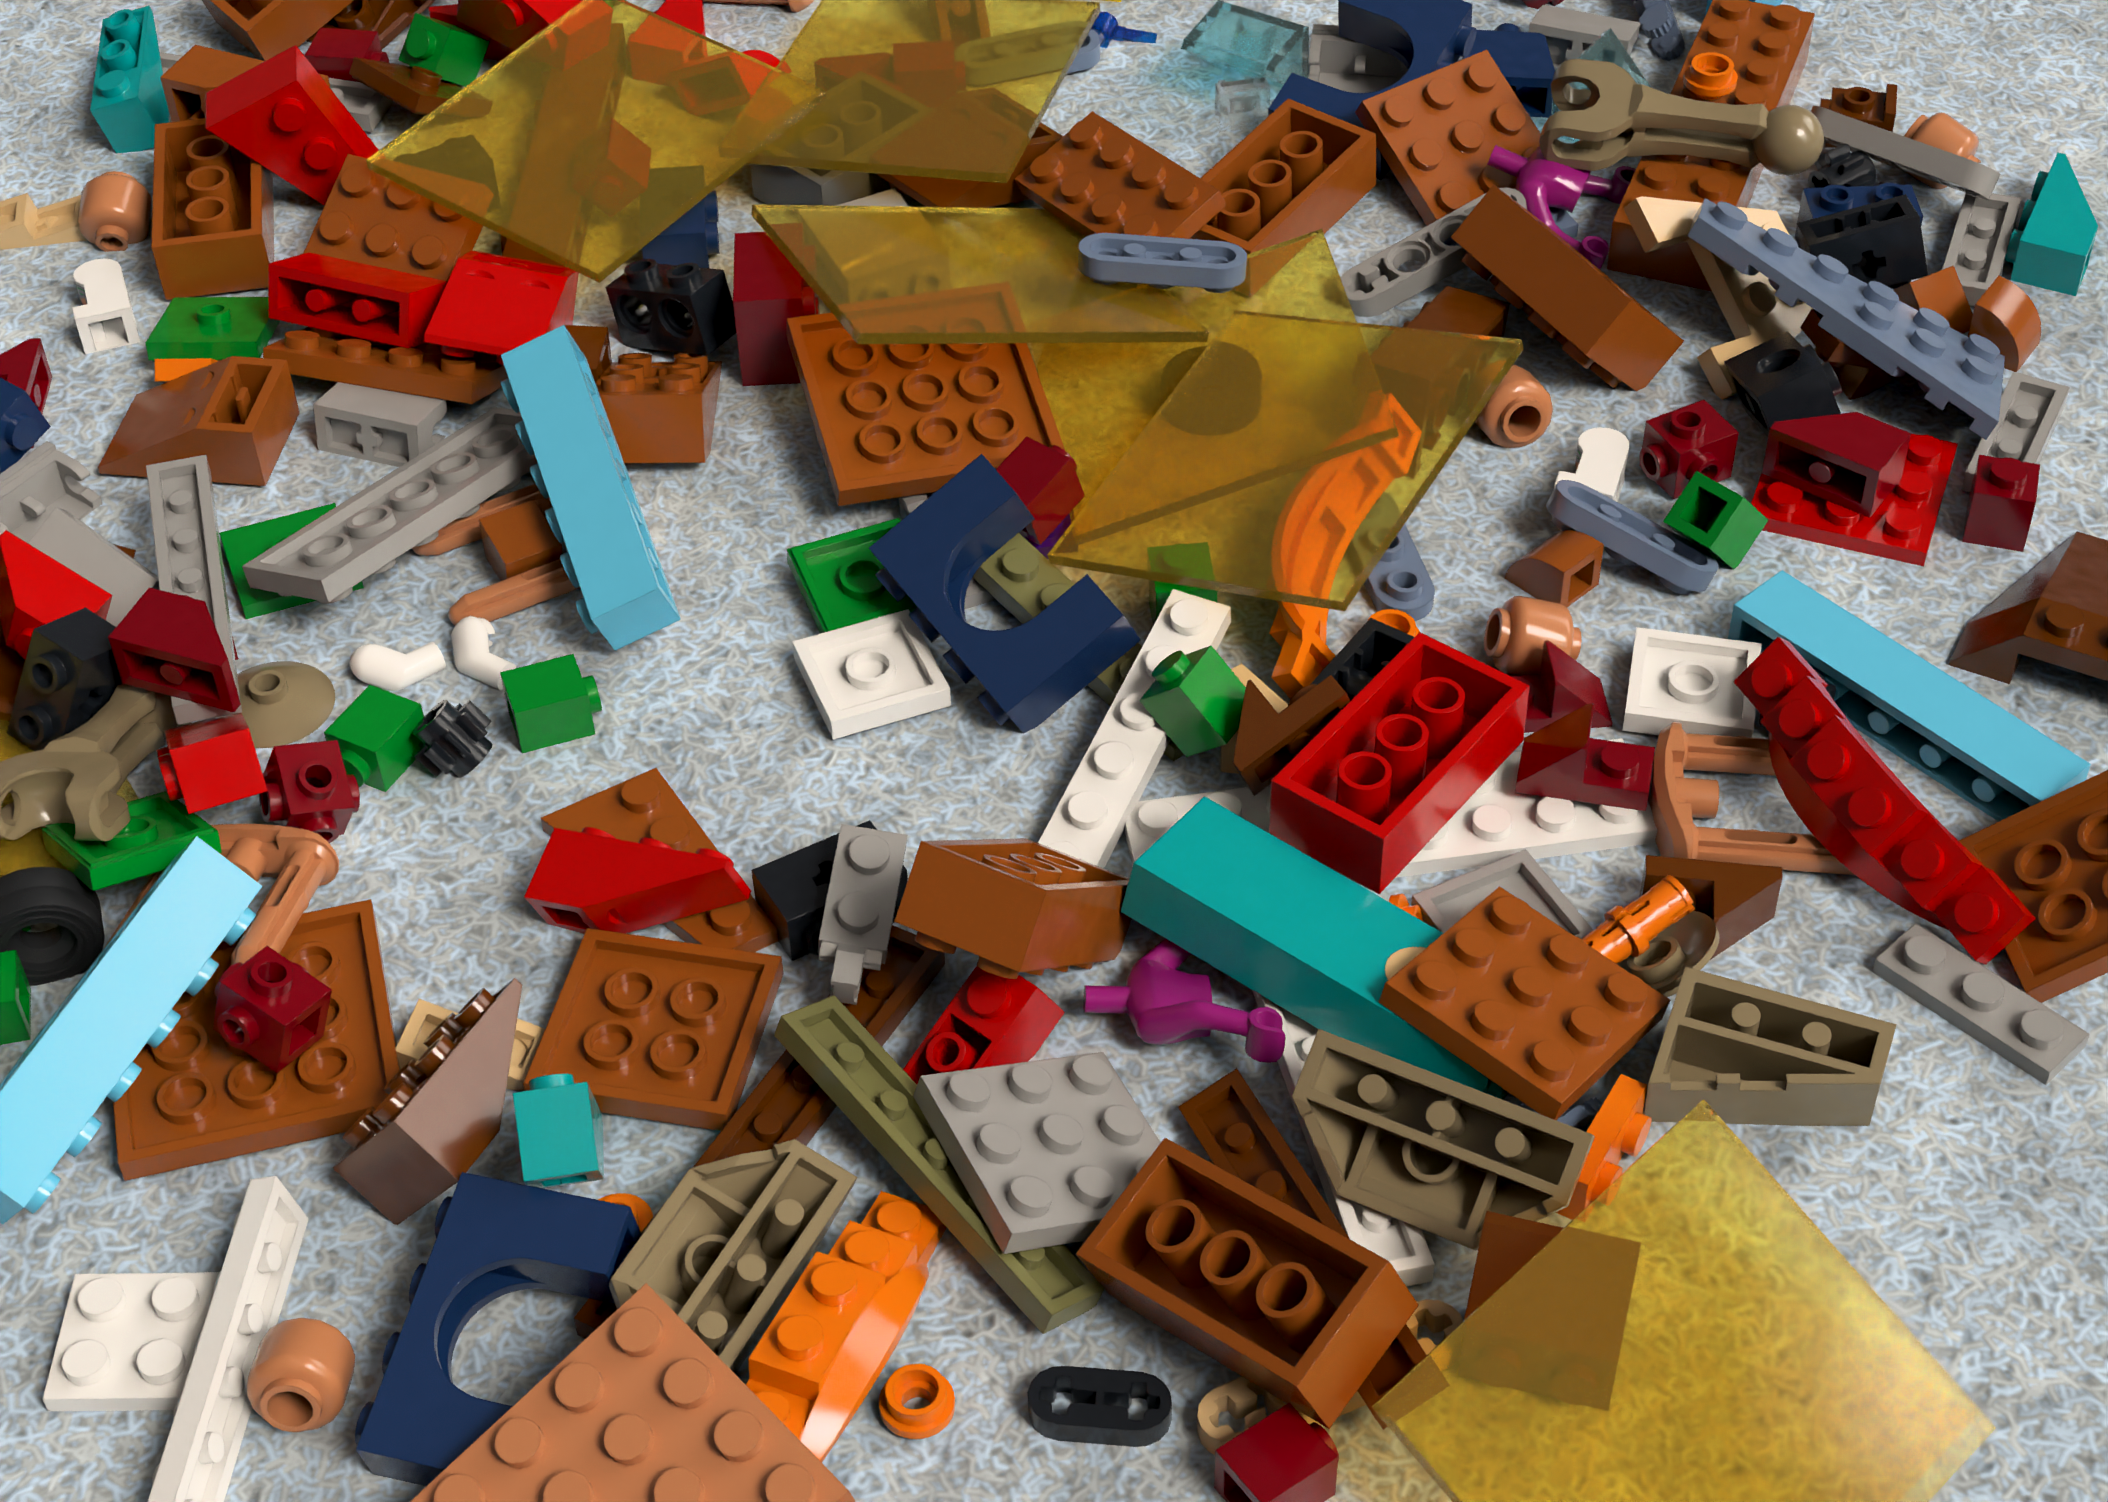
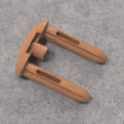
M532 484L483 502L476 513L452 521L438 531L439 535L435 540L413 547L412 550L420 556L440 555L480 540L482 536L479 518L531 500L536 501L543 515L546 516L545 510L552 507L550 498L545 499L536 484ZM561 559L463 595L450 607L448 615L454 626L468 616L485 618L491 622L567 594L580 587L575 588L563 568Z
M1673 722L1661 730L1654 753L1648 803L1657 828L1655 842L1661 856L1782 867V870L1855 875L1840 863L1813 834L1697 827L1693 823L1692 817L1715 819L1719 805V784L1717 780L1684 778L1683 770L1776 776L1769 753V739L1686 733L1682 729L1680 722Z
M264 824L211 825L218 830L222 850L220 854L256 882L261 877L277 878L258 909L255 918L231 954V964L233 965L237 962L245 963L266 946L280 954L297 922L307 909L318 886L326 885L336 877L339 871V859L335 850L327 840L310 830ZM164 870L152 874L109 941Z

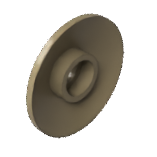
M277 661L260 664L237 674L242 707L241 713L249 727L255 748H273L274 746L287 745L303 739L317 730L327 720L335 704L333 684L322 671L313 666L292 661Z
M1693 911L1649 941L1650 948L1637 958L1630 955L1622 962L1617 963V965L1636 975L1664 996H1672L1678 991L1685 967L1701 970L1712 958L1719 944L1720 935L1718 928L1708 915Z

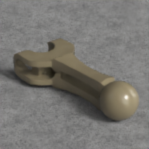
M1571 59L1560 64L1554 72L1551 82V93L1554 103L1561 111L1555 112L1548 118L1543 126L1539 140L1541 152L1547 161L1557 162L1575 169L1589 171L1604 169L1614 165L1625 156L1689 155L1725 160L1748 168H1753L1761 163L1767 170L1775 174L1789 176L1806 171L1818 160L1824 146V132L1818 118L1811 111L1801 106L1783 105L1768 111L1763 104L1732 105L1693 100L1668 94L1643 84H1637L1625 69L1614 63ZM1580 82L1585 84L1590 90L1574 89L1569 83ZM1567 136L1580 140L1575 143H1564L1557 138Z
M123 683L118 685L110 700L89 721L77 729L49 742L43 750L17 755L0 762V840H16L33 829L57 823L75 824V841L112 840L131 820L126 800L117 795L118 790L129 773L150 753L165 745V730L187 725L191 722L177 724L172 708L171 696ZM10 792L14 802L1 809L6 795Z

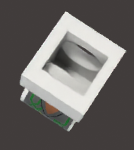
M103 258L94 259L80 265L74 271L73 278L81 306L72 307L85 354L139 343L140 338L120 264L112 259Z
M1597 427L1584 431L1578 438L1574 473L1559 471L1554 488L1560 480H1572L1582 483L1618 502L1625 480L1624 472L1629 453V440L1621 432L1610 428Z

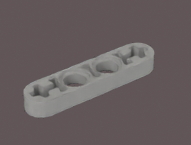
M1812 107L1811 112L1822 125L1824 142L1837 147L1846 143L1851 152L1856 150L1862 151L1870 159L1964 193L1989 200L2001 175L1999 172L1967 158L1823 107Z
M1507 187L1499 188L1527 210L1526 199L1521 192ZM1485 194L1342 274L1338 281V292L1343 308L1350 314L1359 317L1378 316L1466 267L1467 265L1461 259L1467 251L1460 245H1445L1444 241L1454 234ZM1417 260L1424 263L1421 268L1413 272L1397 270L1401 264L1408 261Z

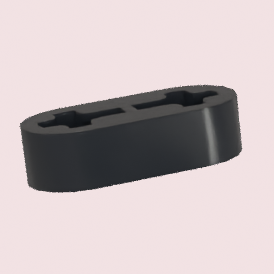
M1075 1366L1051 1367L1040 1372L1031 1381L1027 1392L1029 1421L1041 1435L1057 1441L1128 1447L1149 1446L1161 1440L1168 1432L1172 1421V1400L1169 1389L1162 1380L1144 1372ZM1066 1392L1071 1394L1072 1403L1067 1408V1414L1052 1413L1051 1403H1054L1057 1393ZM1141 1398L1147 1400L1148 1410L1145 1411L1143 1420L1135 1421L1129 1419L1128 1409L1132 1404V1399Z

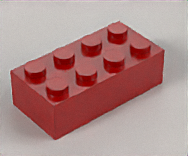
M1419 632L1271 780L1269 833L1334 871L1380 894L1523 742L1530 685Z

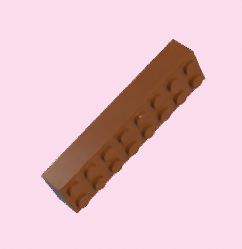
M1712 0L1670 94L1698 101L1732 105L1763 104L1768 111L1779 106L1789 105L1807 62L1815 13L1800 11L1791 5L1773 6L1749 0ZM1715 52L1726 55L1733 61L1734 70L1738 75L1737 86L1733 92L1716 100H1705L1697 97L1686 88L1683 82L1684 72L1691 65L1692 59L1698 54ZM1689 155L1642 156L1613 219L1607 269L1712 292L1688 242L1684 241L1645 253L1623 208L1634 199L1642 196L1702 203L1706 198L1715 204L1722 201L1736 207L1747 208L1764 166L1759 163L1753 168H1748L1725 160Z

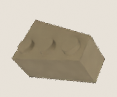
M1685 967L1649 1079L1644 1115L1651 1117V1122L1870 1126L1897 1024Z

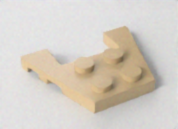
M1638 197L1623 209L1644 252L1647 253L1684 241L1688 242L1736 340L1711 347L1697 357L1715 395L1722 400L1729 398L1737 392L1724 361L1787 331L1795 338L1802 331L1800 327L1813 308L1804 302H1797L1793 307L1789 306L1775 296L1776 290L1770 285L1768 277L1760 272L1751 276L1742 274L1688 237L1693 218L1702 203ZM1738 207L1747 215L1749 222L1766 231L1769 228H1776L1789 234L1777 211Z

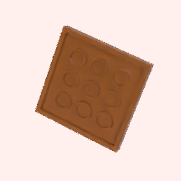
M1008 289L787 318L786 336L838 506L936 492L980 454L997 469L1026 436L1047 447L1056 445L1065 450Z
M371 899L303 913L282 948L280 955L304 967L310 975L331 988L332 993L324 1036L279 1073L274 1072L244 1050L234 1048L225 1041L222 1035L213 1030L217 1002L215 988L220 977L232 965L231 954L243 934L231 946L222 940L211 955V958L219 963L214 974L194 997L186 991L182 994L172 1008L181 1015V1018L157 1048L154 1049L147 1043L133 1060L135 1064L142 1068L140 1074L118 1101L113 1102L118 1165L124 1181L344 1133L370 1107L373 1106L377 1109L388 1096L383 1089L401 1069L396 1053L397 1044L376 916Z

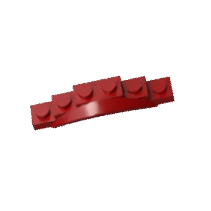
M1777 637L1733 681L1763 716L1760 722L1769 731V753L1772 767L1778 783L1792 808L1816 839L1864 883L1907 911L1949 930L1972 958L1983 964L1989 963L2036 919L1992 869L1985 867L1886 766L1834 702L1826 690L1827 683L1789 641Z

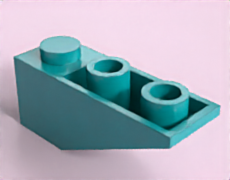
M149 5L132 11L129 9L119 10L102 21L90 111L116 153L140 152L154 148L155 124L169 122L170 113L160 78L163 75L154 16Z
M2057 152L2050 171H2039L2031 200L2027 199L2023 208L2018 230L2014 229L2005 261L2014 263L2011 281L2076 296L2089 264L2098 224L2066 154Z
M572 1074L546 1075L531 1079L529 1081V1091L513 1093L523 1180L526 1185L545 1189L604 1179L602 1113L588 1082L574 1084Z

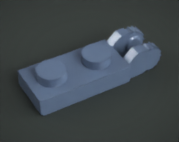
M1635 0L1634 6L1640 17L1639 22L1645 35L1653 39L1651 44L1655 54L1661 57L1662 60L1666 59L1668 61L1680 57V54L1684 53L1683 50L1686 49V44L1670 1Z

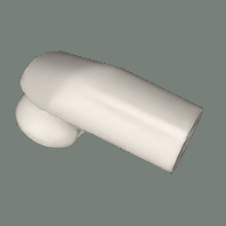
M473 616L463 618L455 625L451 634L457 670L468 677L501 691L503 685L500 672L517 668L516 665L489 652L493 642L488 640V634H495V630L488 620Z
M434 642L423 645L407 654L369 643L353 651L349 662L351 671L359 680L390 691L402 690L446 668L444 657Z

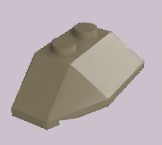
M1321 1029L1317 1031L1292 1094L1293 1101L1300 1116L1303 1117L1313 1144L1337 1195L1475 1251L1479 1248L1486 1211L1537 1222L1568 1207L1595 1138L1593 1134Z
M796 1139L775 1144L773 1149L743 1153L690 1168L612 1276L609 1287L616 1308L618 1309L647 1283L736 1374L808 1266L854 1186L857 1176Z

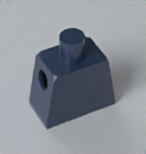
M1511 23L1501 24L1494 30H1477L1474 45L1467 57L1488 50L1529 116L1549 118L1553 115L1554 101L1551 93V82L1555 68L1545 35L1536 32H1522L1518 26Z

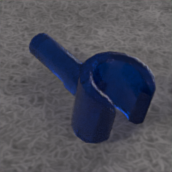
M1108 12L1097 13L1087 25V28L1094 30L1098 35L1103 34L1104 39L1100 44L1102 48H1107L1112 40L1156 43L1157 33L1119 26L1116 18Z

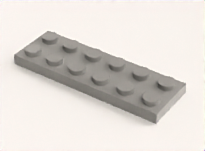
M492 408L242 566L250 588L277 592L281 596L293 595L314 599L322 604L334 603L348 597L353 591L352 587L368 576L389 570L396 564V558L413 547L435 540L439 535L438 531L456 519L465 518L476 513L480 509L481 502L497 492L512 489L520 483V477L529 472L531 466L537 464L535 454L531 456L527 452L515 427L516 423L523 420L521 413H516L513 409Z

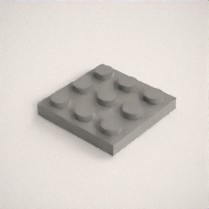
M1104 1052L922 1075L913 1095L1003 1254L1086 1241L1161 1143Z

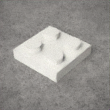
M909 609L792 641L794 660L833 740L951 706L950 687L918 626L909 617Z
M1636 627L1622 731L1659 735L1661 730L1671 723L1680 722L1682 729L1686 733L1752 738L1756 708L1733 681L1761 654L1762 643Z
M219 1272L75 1274L43 1395V1402L47 1411L174 1410L186 1383L194 1357L195 1342L198 1335L202 1332L214 1295L215 1279Z

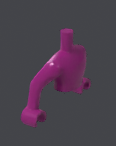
M1495 145L1487 165L1517 177L1515 189L1525 197L1527 210L1601 270L1609 252L1607 241L1600 237L1587 236L1582 242H1579L1570 237L1555 224L1549 207L1560 208L1572 213L1582 193L1606 197L1613 203L1621 204L1636 169L1629 166L1618 167L1612 179L1590 175L1591 171L1575 169L1557 162L1547 161L1541 152L1540 146L1528 158H1525Z
M1166 938L1133 965L1129 972L1126 986H1084V1012L1128 1014L1137 1036L1146 1043L1154 1045L1173 1044L1193 1038L1209 1037L1211 1030L1245 1036V1052L1256 1061L1273 1063L1277 1062L1283 1055L1286 1037L1282 1030L1283 1022L1280 1014L1269 1007H1259L1251 1012L1212 1003L1209 976L1189 974L1176 970L1193 954Z

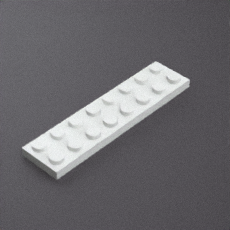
M1623 738L1608 740L1624 743ZM1522 751L1513 752L1395 878L1485 866L1525 849L1534 859L1651 844L1656 843L1657 828L1648 802L1646 811L1516 793L1515 788ZM1271 784L1255 796L1248 787L1138 801L1127 818L1124 829L1132 866L1146 850L1204 796L1269 833Z

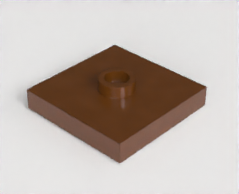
M354 57L349 72L355 80L415 114L478 123L490 118L494 108L493 105L454 83L442 80L440 74L422 67H411Z

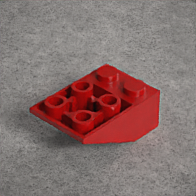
M471 250L458 258L425 331L424 342L441 345V353L455 357H474L475 351L497 355L496 362L504 365L501 358L502 354L562 325L573 324L579 269Z

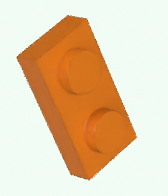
M1620 1074L1586 1131L1593 1134L1595 1138L1569 1206L1556 1213L1583 1224L1594 1204L1604 1208L1610 1204L1622 1176V1167L1617 1166L1624 1153L1636 1157L1641 1151L1650 1130L1652 1118L1643 1114L1647 1084Z

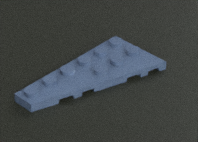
M1706 198L1704 199L1693 218L1688 237L1742 274L1751 276L1760 272L1768 277L1770 285L1776 290L1775 296L1791 307L1795 306L1797 302H1804L1823 315L1818 326L1891 376L1904 377L1907 373L1917 379L1919 387L1927 393L1924 397L1926 400L1941 410L1945 409L1948 404H1954L1975 419L1969 429L1987 440L1999 422L2005 356L2000 354L1999 348L1993 342L1977 334H1971L1968 337L1950 328L1949 322L1942 315L1931 309H1914L1899 301L1898 295L1891 288L1880 282L1870 281L1867 284L1848 274L1847 267L1831 256L1821 254L1816 257L1798 247L1797 241L1784 231L1776 228H1769L1766 231L1749 222L1747 215L1730 203L1720 201L1715 204Z

